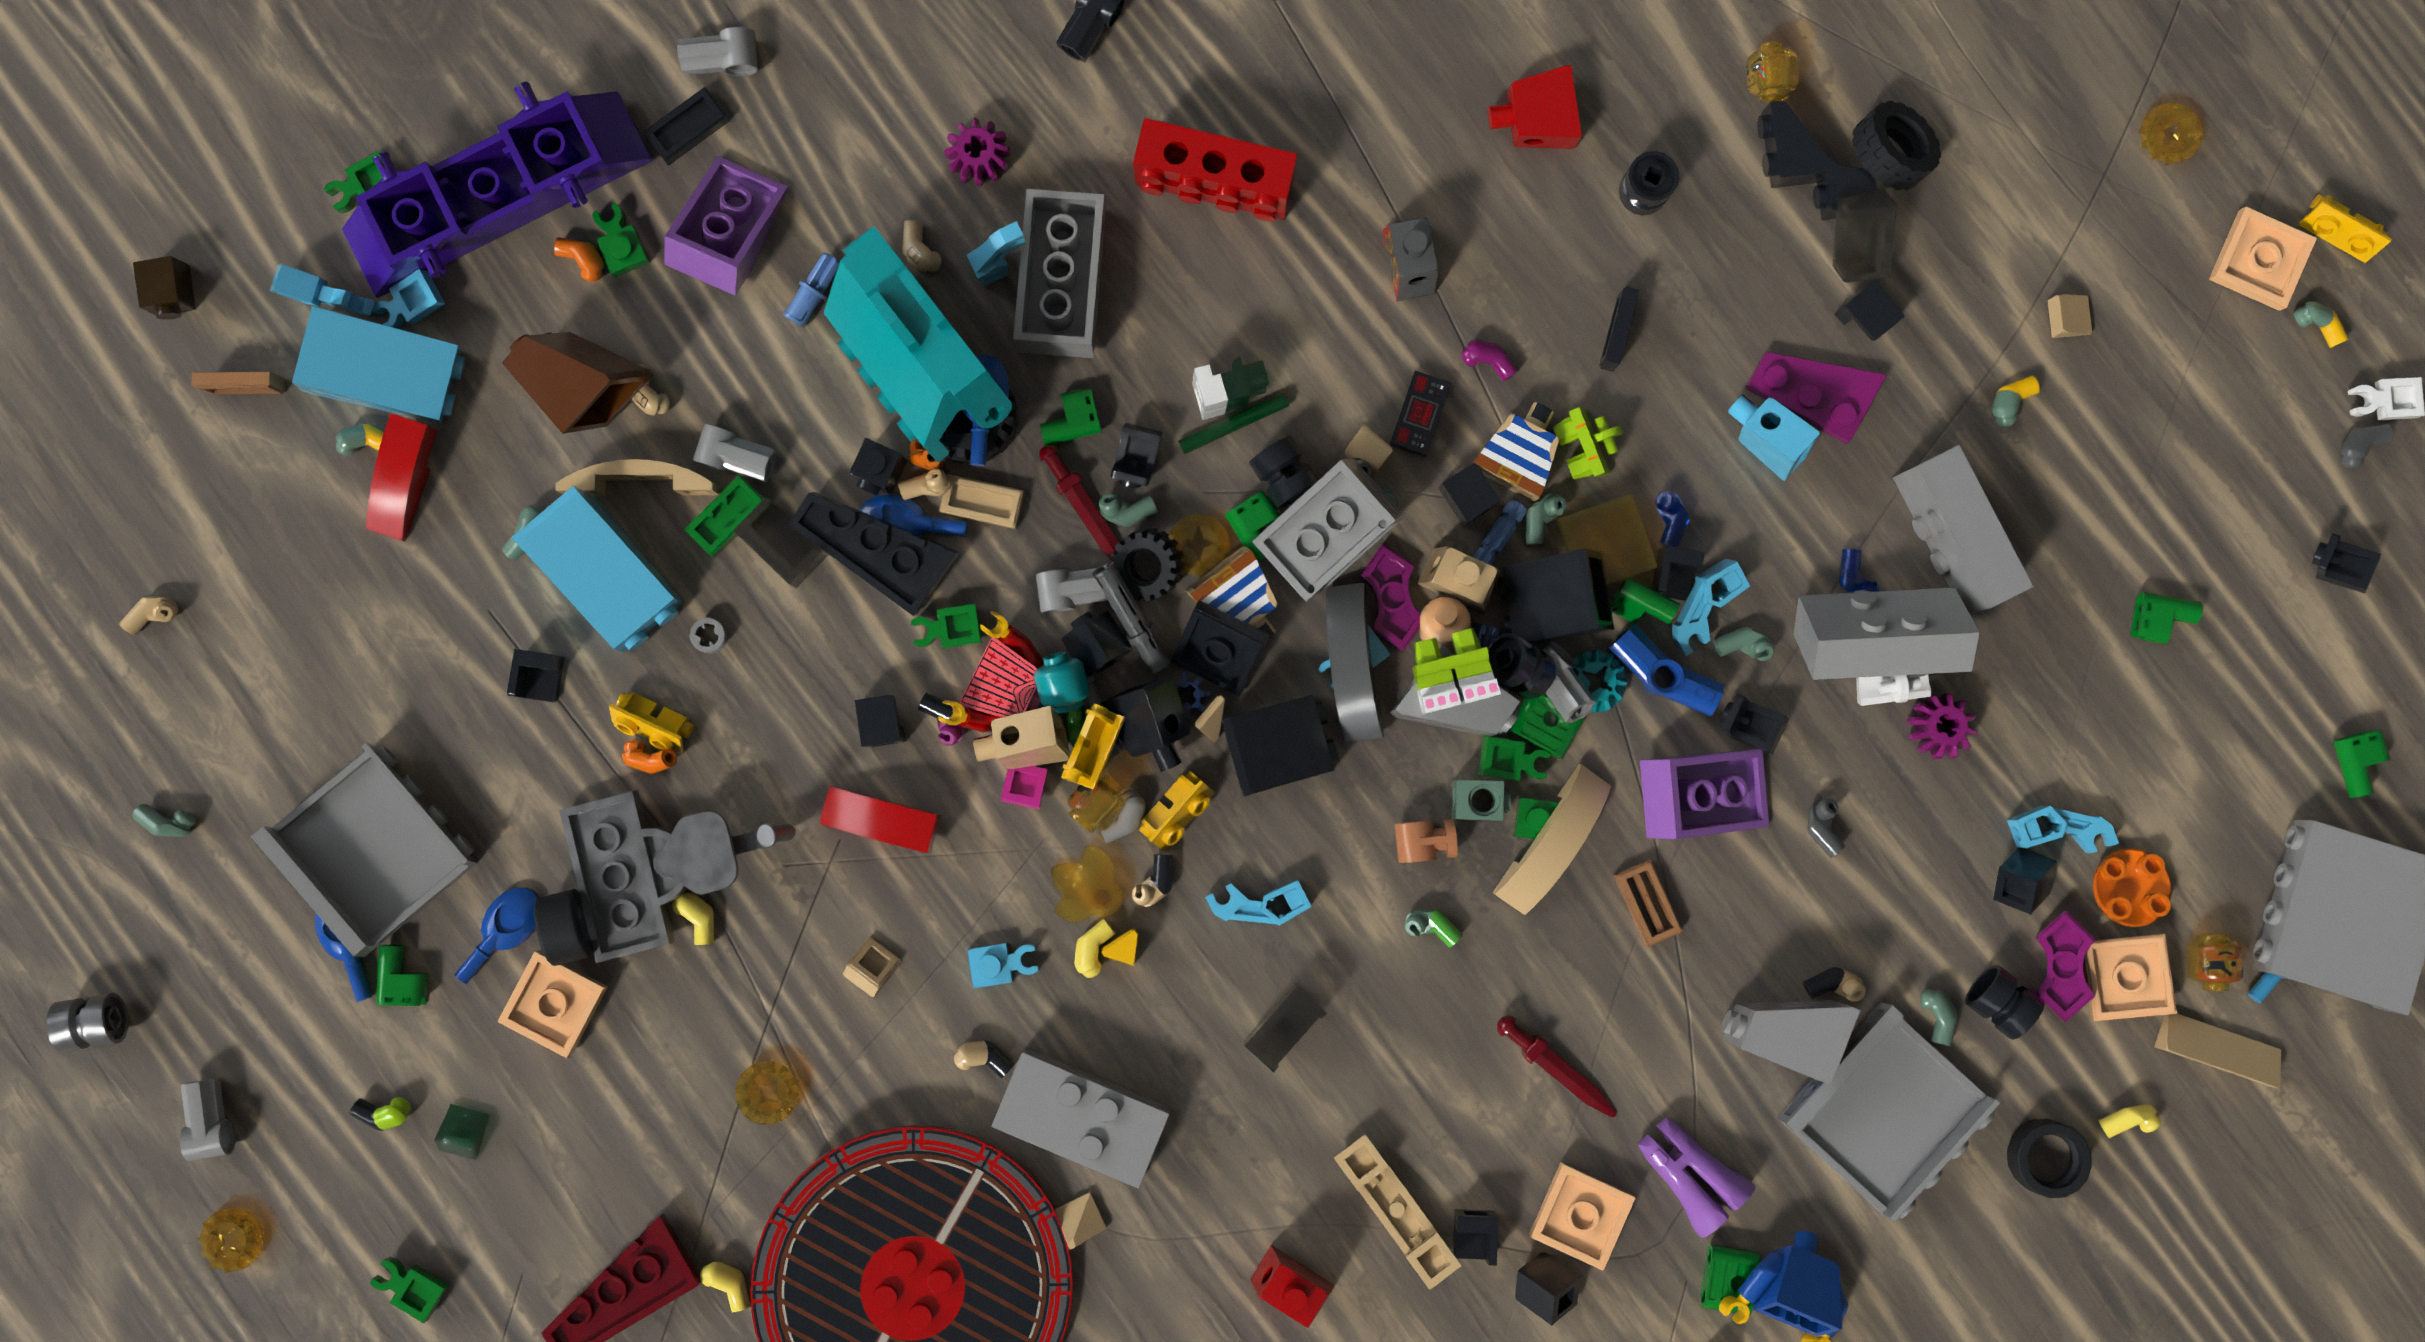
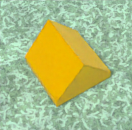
M1131 928L1105 945L1101 951L1103 956L1134 966L1139 937L1138 930Z

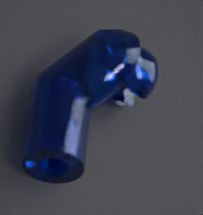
M1662 491L1655 499L1657 510L1666 525L1659 543L1663 546L1679 547L1689 521V513L1676 493Z
M1842 549L1839 574L1841 587L1847 593H1854L1860 590L1879 592L1880 588L1877 582L1868 580L1860 572L1862 551Z

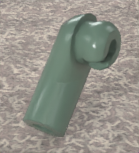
M148 804L139 805L132 814L136 822L156 836L183 838L193 831L191 827L196 823V817L186 810L176 811L173 819L162 816Z

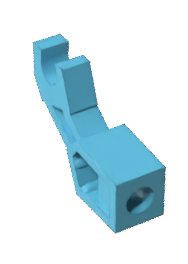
M1017 221L997 230L989 236L984 244L966 255L983 287L1009 275L1008 264L1004 256L1026 243Z
M284 264L278 265L270 288L271 292L307 305L320 307V304L324 303L365 316L371 314L375 300L356 296L347 290L328 287V281Z
M1726 558L1695 576V584L1676 622L1672 625L1671 638L1680 654L1688 656L1693 652L1689 646V638L1693 634H1696L1698 641L1704 644L1711 641L1707 616L1713 605L1721 608L1750 587L1737 561ZM1717 580L1721 589L1712 594L1711 584H1714Z
M2038 806L2007 820L2017 848H2029L2062 838L2064 833L2070 834L2085 853L2098 851L2094 844V838L2098 834L2102 836L2105 846L2119 844L2112 824L2101 816L2092 817L2051 806ZM2040 816H2044L2047 822L2052 824L2050 831L2045 830L2043 834L2036 820Z
M1294 880L1264 894L1262 901L1249 900L1232 883L1225 886L1230 893V899L1225 904L1218 903L1213 893L1205 896L1213 914L1224 921L1238 920L1277 924L1280 926L1312 907L1298 880ZM1283 894L1291 910L1284 915L1281 913L1279 916H1276L1270 908H1266L1267 901H1274L1275 897Z

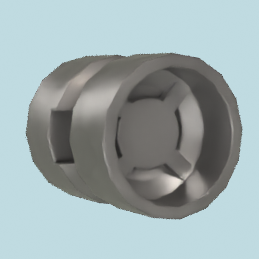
M108 993L87 997V1000L78 998L54 1002L47 1014L48 1037L53 1047L61 1053L85 1049L90 1045L98 1047L120 1043L125 1038L128 1030V1014L124 1001L118 994Z

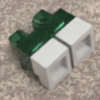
M1240 356L1233 361L1231 370L1225 373L1212 375L1210 364L1194 368L1192 381L1202 420L1247 408L1250 397L1266 393V386L1269 384L1263 360L1242 365Z

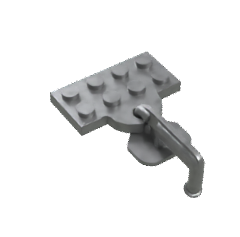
M638 790L559 810L596 963L675 943L666 904L678 899L687 888L696 894H706L728 888L735 882L738 876L737 854L790 841L796 834V829L791 824H763L757 831L731 837L726 819L714 811H706L683 817L678 821L673 831L665 828H647Z

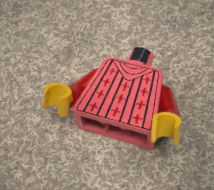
M995 611L989 612L997 618L995 628L989 630L982 624L980 625L981 630L992 638L960 702L944 700L942 702L943 704L951 705L953 708V714L949 719L938 717V720L942 723L954 726L959 724L965 728L987 733L992 732L991 721L994 719L1045 707L1040 702L1034 680V673L1037 668L1043 665V659L1030 638L1012 625H1009L1007 620Z

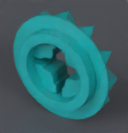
M1593 650L1584 652L1573 659L1575 664L1573 671L1588 691L1590 681L1586 679L1582 672L1594 675L1605 668L1602 681L1610 690L1596 688L1593 692H1590L1596 701L1591 711L1592 713L1607 711L1623 698L1628 682L1624 666L1612 654Z

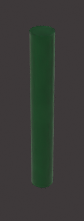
M1282 392L1178 440L1180 448L1185 455L1289 407L1288 401Z

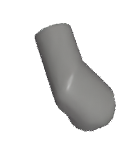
M1125 791L1120 797L1122 806L1118 818L1099 826L1106 844L1139 828L1146 806L1145 800L1138 791Z

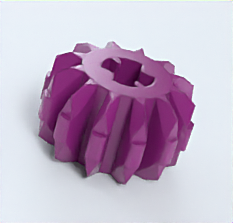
M974 117L972 128L969 129L966 128L964 123L959 122L957 126L961 135L948 134L947 139L952 146L944 150L946 158L952 160L948 165L952 173L960 172V179L963 183H967L974 176L976 185L981 187L984 183L983 176L986 175L989 176L991 181L996 182L998 177L995 168L1006 171L1008 164L1003 158L1011 155L1010 147L1004 144L1007 139L1004 131L995 132V124L992 121L987 122L981 128L979 119ZM976 147H982L983 150L980 151V157L974 158L972 154H975Z
M1950 693L1942 694L1940 699L1935 694H1932L1931 697H1926V705L1916 703L1913 706L1914 711L1919 717H1909L1906 722L1909 725L1916 726V731L1911 732L1908 738L1910 740L1921 739L1917 747L1918 752L1926 753L1930 750L1932 759H1941L1944 754L1950 759L1958 757V748L1968 750L1971 747L1970 742L1965 736L1977 734V729L1968 727V721H1973L1977 715L1974 713H1963L1967 705L1965 700L1954 702L1953 696ZM1945 720L1947 729H1942V732H1938L1937 724Z

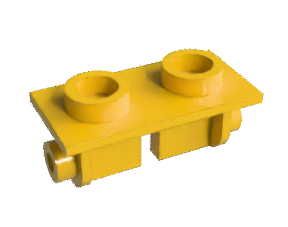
M2318 194L2310 204V208L2313 210L2298 223L2300 227L2364 263L2369 261L2392 241V238L2388 237V233L2383 230L2384 225L2376 224L2359 213L2351 216L2349 214L2350 208L2334 200L2333 196L2329 194L2325 197Z
M633 691L629 694L622 692L617 700V706L610 704L611 720L619 731L630 736H634L636 733L649 739L651 745L659 750L670 748L674 752L683 754L682 736L689 738L694 729V724L689 722L688 717L663 707L658 717L655 718L652 714L657 708V703Z
M1093 704L1090 710H1086L1087 717L1067 764H1063L1062 768L1064 771L1061 776L1063 779L1095 790L1125 720L1124 716L1110 712L1107 708L1098 704Z
M1191 771L1186 776L1181 774L1164 794L1174 803L1173 806L1168 809L1158 801L1141 820L1143 825L1139 831L1153 844L1165 851L1168 846L1176 844L1181 839L1185 831L1184 828L1188 823L1207 809L1210 804V798L1215 792Z

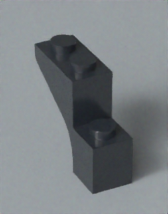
M1772 101L1767 105L1761 116L1758 117L1757 130L1759 138L1765 141L1766 153L1763 155L1762 167L1765 177L1770 178L1771 188L1816 183L1817 186L1813 190V201L1815 208L1820 209L1821 220L1868 215L1879 205L1875 179L1868 170H1865V168L1843 166L1827 157L1786 102Z

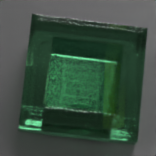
M450 1104L434 1139L438 1149L442 1152L476 1160L489 1114Z

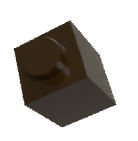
M173 256L133 262L139 308L156 315L158 319H176L182 316L181 312L196 310L190 265Z

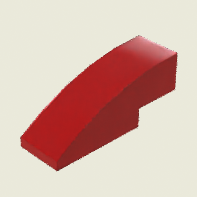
M390 413L374 467L367 507L366 529L405 542L431 470L425 466L438 433L437 429Z
M829 786L819 824L911 850L931 853L941 815Z

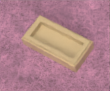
M950 474L947 475L950 478V487L942 497L940 513L1016 530L1024 497L1023 490Z

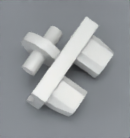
M1929 674L1856 678L1857 703L1861 706L1894 701L1896 703H1903L1909 699L1931 697Z

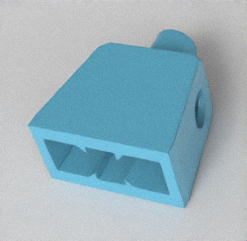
M1741 395L1728 410V413L1743 425L1738 438L1740 443L1784 482L1808 457L1820 435L1819 431L1770 397L1758 407L1746 396Z

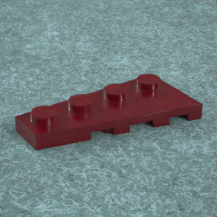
M664 1213L541 1332L546 1342H605L702 1283Z

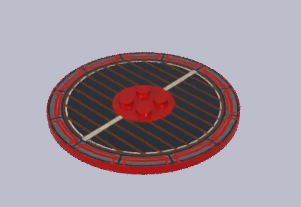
M910 1125L876 1130L852 1138L815 1160L795 1179L774 1207L763 1229L753 1263L750 1290L751 1313L758 1342H1062L1071 1309L1073 1281L1069 1248L1061 1229V1222L1051 1201L1030 1173L1011 1156L978 1137L937 1126Z

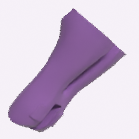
M1666 1116L1656 1127L1663 1134L1665 1140L1669 1144L1671 1143L1674 1148L1667 1154L1664 1151L1665 1148L1648 1134L1637 1145L1646 1160L1674 1192L1695 1232L1700 1238H1704L1726 1222L1729 1214L1687 1172L1686 1166L1693 1169L1731 1211L1738 1210L1750 1198L1756 1186L1744 1175L1729 1168L1712 1156L1687 1131Z

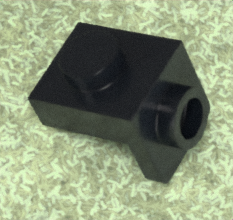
M1125 422L1111 477L1119 479V483L1127 487L1139 488L1141 485L1148 486L1154 473L1163 432Z
M2332 533L2328 544L2320 542L2313 557L2312 564L2318 566L2316 578L2366 593L2381 559V554L2340 542L2341 535Z
M1738 694L1734 703L1729 702L1724 709L1721 723L1724 724L1722 730L1730 738L1773 755L1789 719L1783 714L1752 703L1745 696Z

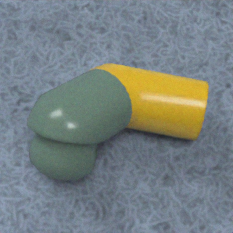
M2316 301L2305 302V306L2295 309L2293 314L2298 325L2306 327L2315 323L2319 326L2329 348L2349 340L2334 310Z
M2034 376L2005 385L1997 391L1992 406V414L1995 416L1997 425L2001 427L2013 425L2017 421L2016 413L2019 410L2021 400L2040 392L2039 383Z
M370 424L344 428L336 435V449L344 456H352L358 452V447L367 445L379 451L384 432Z

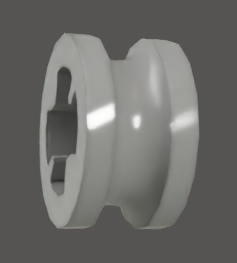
M699 619L690 629L689 636L692 645L703 653H716L726 644V629L722 623L715 619ZM707 625L715 626L714 633L719 636L715 644L710 641V646L708 647L703 646L704 639L699 636V632L702 628L708 630Z

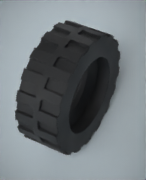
M1894 101L1880 103L1853 130L1854 138L1852 142L1856 149L1857 158L1861 160L1862 166L1872 174L1871 176L1874 179L1879 180L1888 188L1893 187L1894 190L1899 191L1901 189L1909 190L1934 171L1940 163V143L1935 136L1934 130L1927 124L1923 116L1916 113V110L1905 106L1904 103H1895ZM1889 137L1899 144L1905 155L1896 149Z

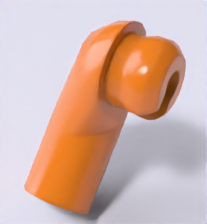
M557 237L554 245L555 256L575 259L578 266L582 269L581 277L585 281L596 282L602 278V269L605 267L604 260L593 244Z
M915 440L910 443L909 449L911 454L908 457L913 465L928 470L940 469L942 467L943 459L937 463L920 442Z
M630 740L624 744L625 753L622 754L624 763L645 773L655 774L669 769L677 763L676 753L670 748L648 754L644 753L646 746L642 741L637 743V740Z

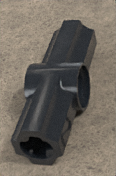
M1076 0V10L1056 41L1057 47L1071 58L1086 62L1104 30L1111 28L1118 19L1125 0Z

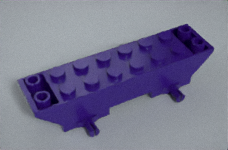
M522 82L523 89L516 85L514 91L517 93L524 109L514 118L498 125L499 133L433 166L424 162L410 170L397 171L389 153H379L380 157L375 155L373 161L382 179L372 189L355 197L359 205L342 228L374 296L379 298L389 293L391 287L418 269L428 271L431 278L441 277L439 273L444 275L447 272L444 265L570 202L574 208L581 207L580 202L583 205L588 202L586 194L652 162L653 159L620 93L616 91L571 96L567 91L550 100L538 101L530 83Z

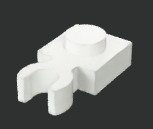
M2422 377L2381 379L2375 382V388L2369 385H2360L2348 390V395H2360L2365 402L2363 407L2350 410V415L2364 416L2374 412L2376 409L2378 420L2412 419L2425 416Z

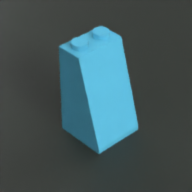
M312 306L292 383L305 393L442 424L444 416L451 417L456 394L450 393L453 378L461 379L466 357L459 356L461 350L459 345Z
M572 486L512 536L520 548L615 650L625 652L628 649L631 652L639 648L649 638L647 633L657 624L664 626L674 619L679 613L676 608L684 603L595 496L575 486Z

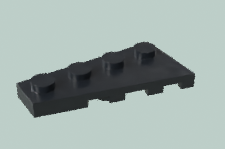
M816 492L808 493L788 525L912 616L918 614L960 553L957 550Z

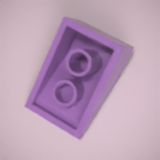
M717 155L665 235L664 265L736 296L754 267L788 192V186Z
M1751 749L1640 760L1646 838L1682 839L1769 827L1762 750Z

